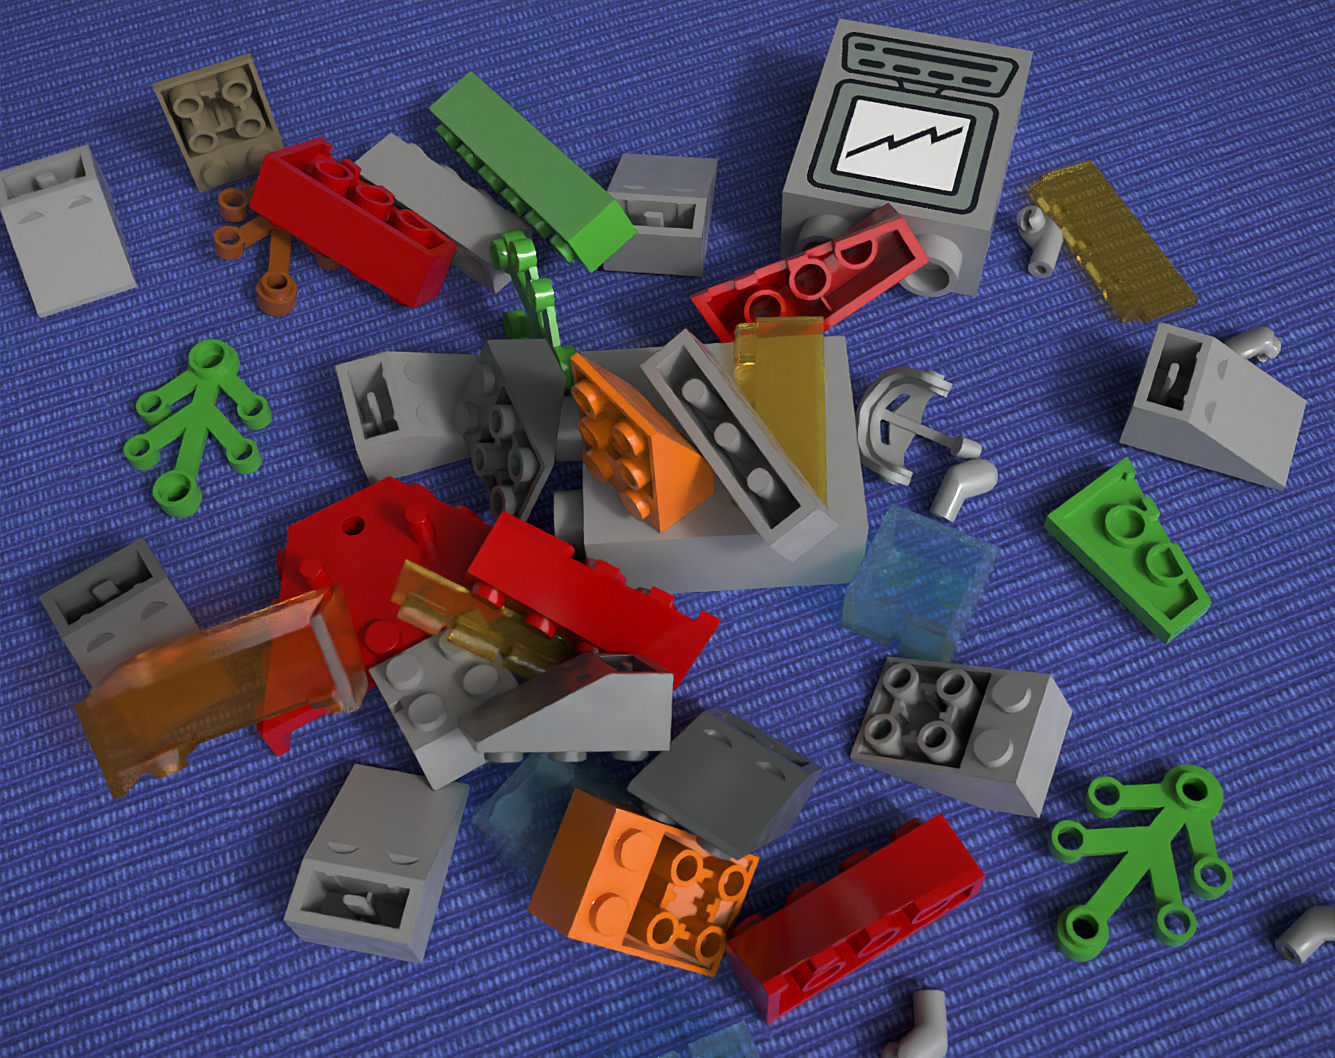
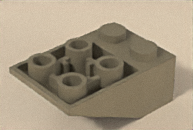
M250 53L152 84L199 192L258 174L265 154L284 148Z

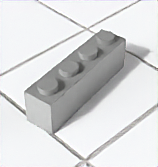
M393 133L388 134L354 162L362 169L359 176L361 180L368 185H383L395 195L394 206L399 210H414L458 245L451 262L455 267L494 294H497L512 280L510 274H507L505 270L497 271L494 268L490 255V241L498 239L499 233L521 229L526 238H530L533 242V230L522 215L519 216L516 212L510 213L495 203L494 199L485 190L480 188L476 190L461 180L452 168L446 165L440 166L428 158L419 146L414 143L407 144Z
M685 328L640 365L643 372L770 549L793 563L840 526L714 354Z

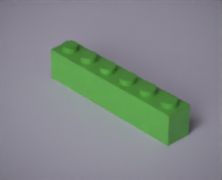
M472 71L468 72L428 108L440 123L434 130L453 152L456 150L471 170L477 171L496 194L504 189L500 193L501 196L519 216L527 211L528 213L524 218L543 240L551 234L553 237L548 240L549 243L568 264L577 259L590 273H593L638 232L614 197Z

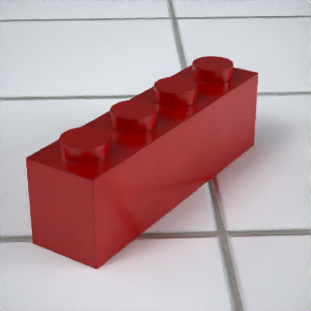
M317 137L265 154L249 208L266 217L267 222L271 226L295 235L306 242L310 250L332 258L346 267L353 277L369 281L388 293L389 298L399 305L415 309L439 295L458 245L414 210H399L394 206L395 195L383 185L373 186L366 184L359 178L362 169L349 158L342 159L340 163L330 155L333 145L323 137Z
M886 203L830 242L689 296L721 343L818 337L930 260L904 218L889 203Z
M502 511L466 572L463 582L472 587L469 594L489 608L500 611L504 605L524 616L521 624L542 638L552 640L554 635H557L573 644L575 647L572 653L575 656L581 653L642 654L673 673V691H675L716 631L721 619L701 610L698 618L695 620L678 611V608L673 604L675 596L655 586H652L651 590L643 587H637L635 590L625 585L627 580L621 574L619 568L601 559L597 560L590 557L585 558L583 563L572 558L575 549L571 544Z
M941 813L925 823L922 822L920 817L909 820L890 835L889 839L892 843L871 854L869 849L856 852L839 865L837 870L840 874L821 886L815 880L805 883L787 896L784 901L787 905L785 908L768 918H765L763 913L755 914L741 922L731 931L733 939L726 943L727 961L767 1026L978 895L986 876Z

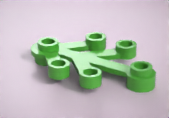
M521 229L499 233L498 239L490 241L492 263L497 271L505 270L507 274H510L525 309V312L523 309L503 313V327L507 339H547L566 378L563 396L569 395L571 387L574 385L570 357L577 352L572 345L561 346L554 308V293L550 280L547 277L539 278L534 244L530 238H526Z
M207 339L197 343L189 353L187 371L158 390L146 392L138 398L136 402L138 414L146 425L154 428L145 434L131 437L123 448L124 455L131 466L136 470L144 471L153 468L159 462L161 448L184 434L175 470L162 474L153 486L155 500L162 511L172 517H189L200 506L202 491L196 479L208 432L226 450V457L235 472L250 474L255 472L262 464L263 458L257 444L249 438H244L215 405L219 389H221L237 405V413L243 425L250 430H260L270 424L273 417L271 408L263 396L254 394L237 376L240 369V359L236 351L230 345L218 339ZM195 391L193 401L172 415L171 405ZM161 405L156 411L148 412L150 408ZM262 409L258 414L248 416L251 411ZM148 448L145 454L136 456L140 450ZM251 452L248 458L237 460L241 454ZM186 495L184 498L176 501L180 496Z
M1180 765L1172 768L1166 773L1159 784L1122 785L1118 780L1109 776H1101L1094 779L1085 793L1084 802L1088 811L1098 818H1112L1120 810H1161V812L1149 826L1085 829L1083 825L1076 821L1065 820L1059 822L1053 828L1048 838V848L1052 856L1063 863H1074L1080 860L1082 856L1126 854L1086 905H1073L1061 913L1053 928V940L1057 949L1068 959L1077 962L1090 961L1098 956L1109 939L1107 921L1147 871L1156 915L1152 922L1153 932L1157 939L1167 946L1178 947L1184 945L1194 935L1197 921L1194 913L1182 904L1170 842L1184 826L1194 865L1189 873L1188 881L1192 891L1197 896L1206 900H1215L1220 898L1230 888L1233 882V874L1229 865L1218 858L1210 822L1217 816L1223 805V791L1220 783L1209 771L1196 765ZM1189 785L1196 788L1201 793L1202 800L1193 801L1187 798L1183 793L1182 786ZM1106 790L1110 792L1115 798V804L1110 806L1101 804L1095 797V791ZM1063 833L1073 835L1078 840L1079 848L1076 850L1063 848L1058 841V835ZM1203 869L1214 871L1220 879V887H1211L1204 883L1200 871ZM1173 915L1178 917L1185 927L1184 934L1179 935L1170 932L1164 924V916ZM1085 920L1090 923L1094 929V937L1091 939L1079 937L1073 930V921Z

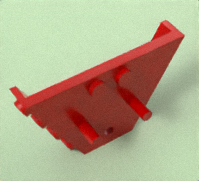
M388 476L288 527L286 548H280L277 555V572L281 581L280 597H274L270 607L271 626L275 631L273 649L265 651L263 660L264 677L268 683L266 702L259 703L256 713L258 735L264 738L276 757L290 751L292 731L377 687L369 669L475 614L483 629H486L516 613L504 605L500 611L485 606L469 594L472 587L463 582L468 568L493 528L492 526L482 522L475 512L463 505L457 504L452 507L437 500L431 491L418 483L411 482L407 485Z

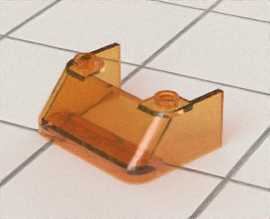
M333 584L134 656L115 666L73 706L112 796L116 799L127 795L144 774L151 772L153 779H160L184 769L189 764L186 756L191 754L199 744L309 704L311 709L325 708L327 715L343 711L350 713L358 710L369 684L347 601L340 584Z

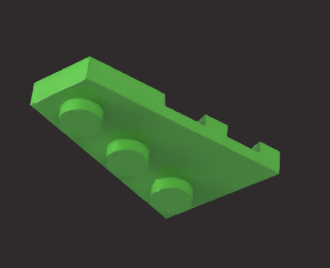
M1127 456L1048 514L1043 527L1166 645L1208 611L1212 601L1180 546L1173 544L1158 520L1161 513L1152 498L1144 496L1134 478L1136 470Z

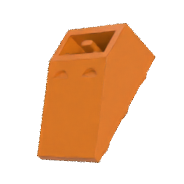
M579 353L570 357L574 379L571 393L578 404L580 420L577 422V427L584 439L586 452L582 455L586 467L599 482L604 483L608 480L620 492L619 496L623 505L636 520L642 521L646 519L661 534L714 494V472L712 467L697 446L636 387Z
M575 788L527 912L569 938L715 978L726 949V943L731 936V931L734 928L760 857L750 853L738 861L732 857L730 860L720 859L702 849L696 843L698 835L687 828L676 824L663 823L648 813Z

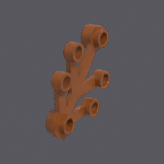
M256 183L244 190L227 188L221 191L218 195V212L220 216L231 222L245 219L248 215V210L251 209L249 205ZM236 203L239 204V206L232 207L228 206L227 204ZM262 215L239 228L235 226H222L218 228L214 233V251L220 258L226 260L240 258L247 247L271 233L268 272L261 276L257 282L256 302L263 312L273 316H282L293 311L297 304V284L289 275L291 238L293 234L271 226L267 222L266 217ZM293 235L315 256V260L320 267L327 270H336L343 266L328 256L313 252L307 247L306 242ZM234 241L236 244L226 245L222 242Z

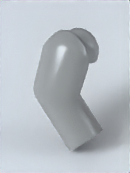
M1027 206L1018 213L1016 223L1019 226L1021 237L1033 250L1028 270L1035 277L1047 278L1053 273L1063 243V234L1057 224L1048 215L1044 214L1041 208Z
M1254 326L1223 343L1248 360L1254 356L1260 362H1267L1268 357L1274 359L1281 350L1280 339L1274 336L1273 329L1265 326Z
M977 458L951 466L947 470L928 513L953 524L965 499L987 493L997 484L998 471L994 464L989 460Z
M1313 906L1309 908L1275 941V946L1279 953L1290 963L1300 966L1325 941H1335V906Z
M940 990L913 992L914 1029L904 1036L899 1043H888L882 1050L881 1058H944L947 1053L948 1034L945 993Z

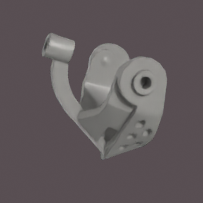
M898 366L880 375L867 388L858 405L855 421L860 461L862 465L879 474L878 478L894 485L901 483L909 486L914 472L904 466V454L916 434L951 448V455L964 461L979 458L982 450L980 443L963 436H957L954 439L921 424L928 400L934 394L947 397L953 384L945 381V376L929 369H925L923 372L907 366ZM901 394L908 395V398L893 411L886 409ZM881 419L887 421L888 444L881 442Z

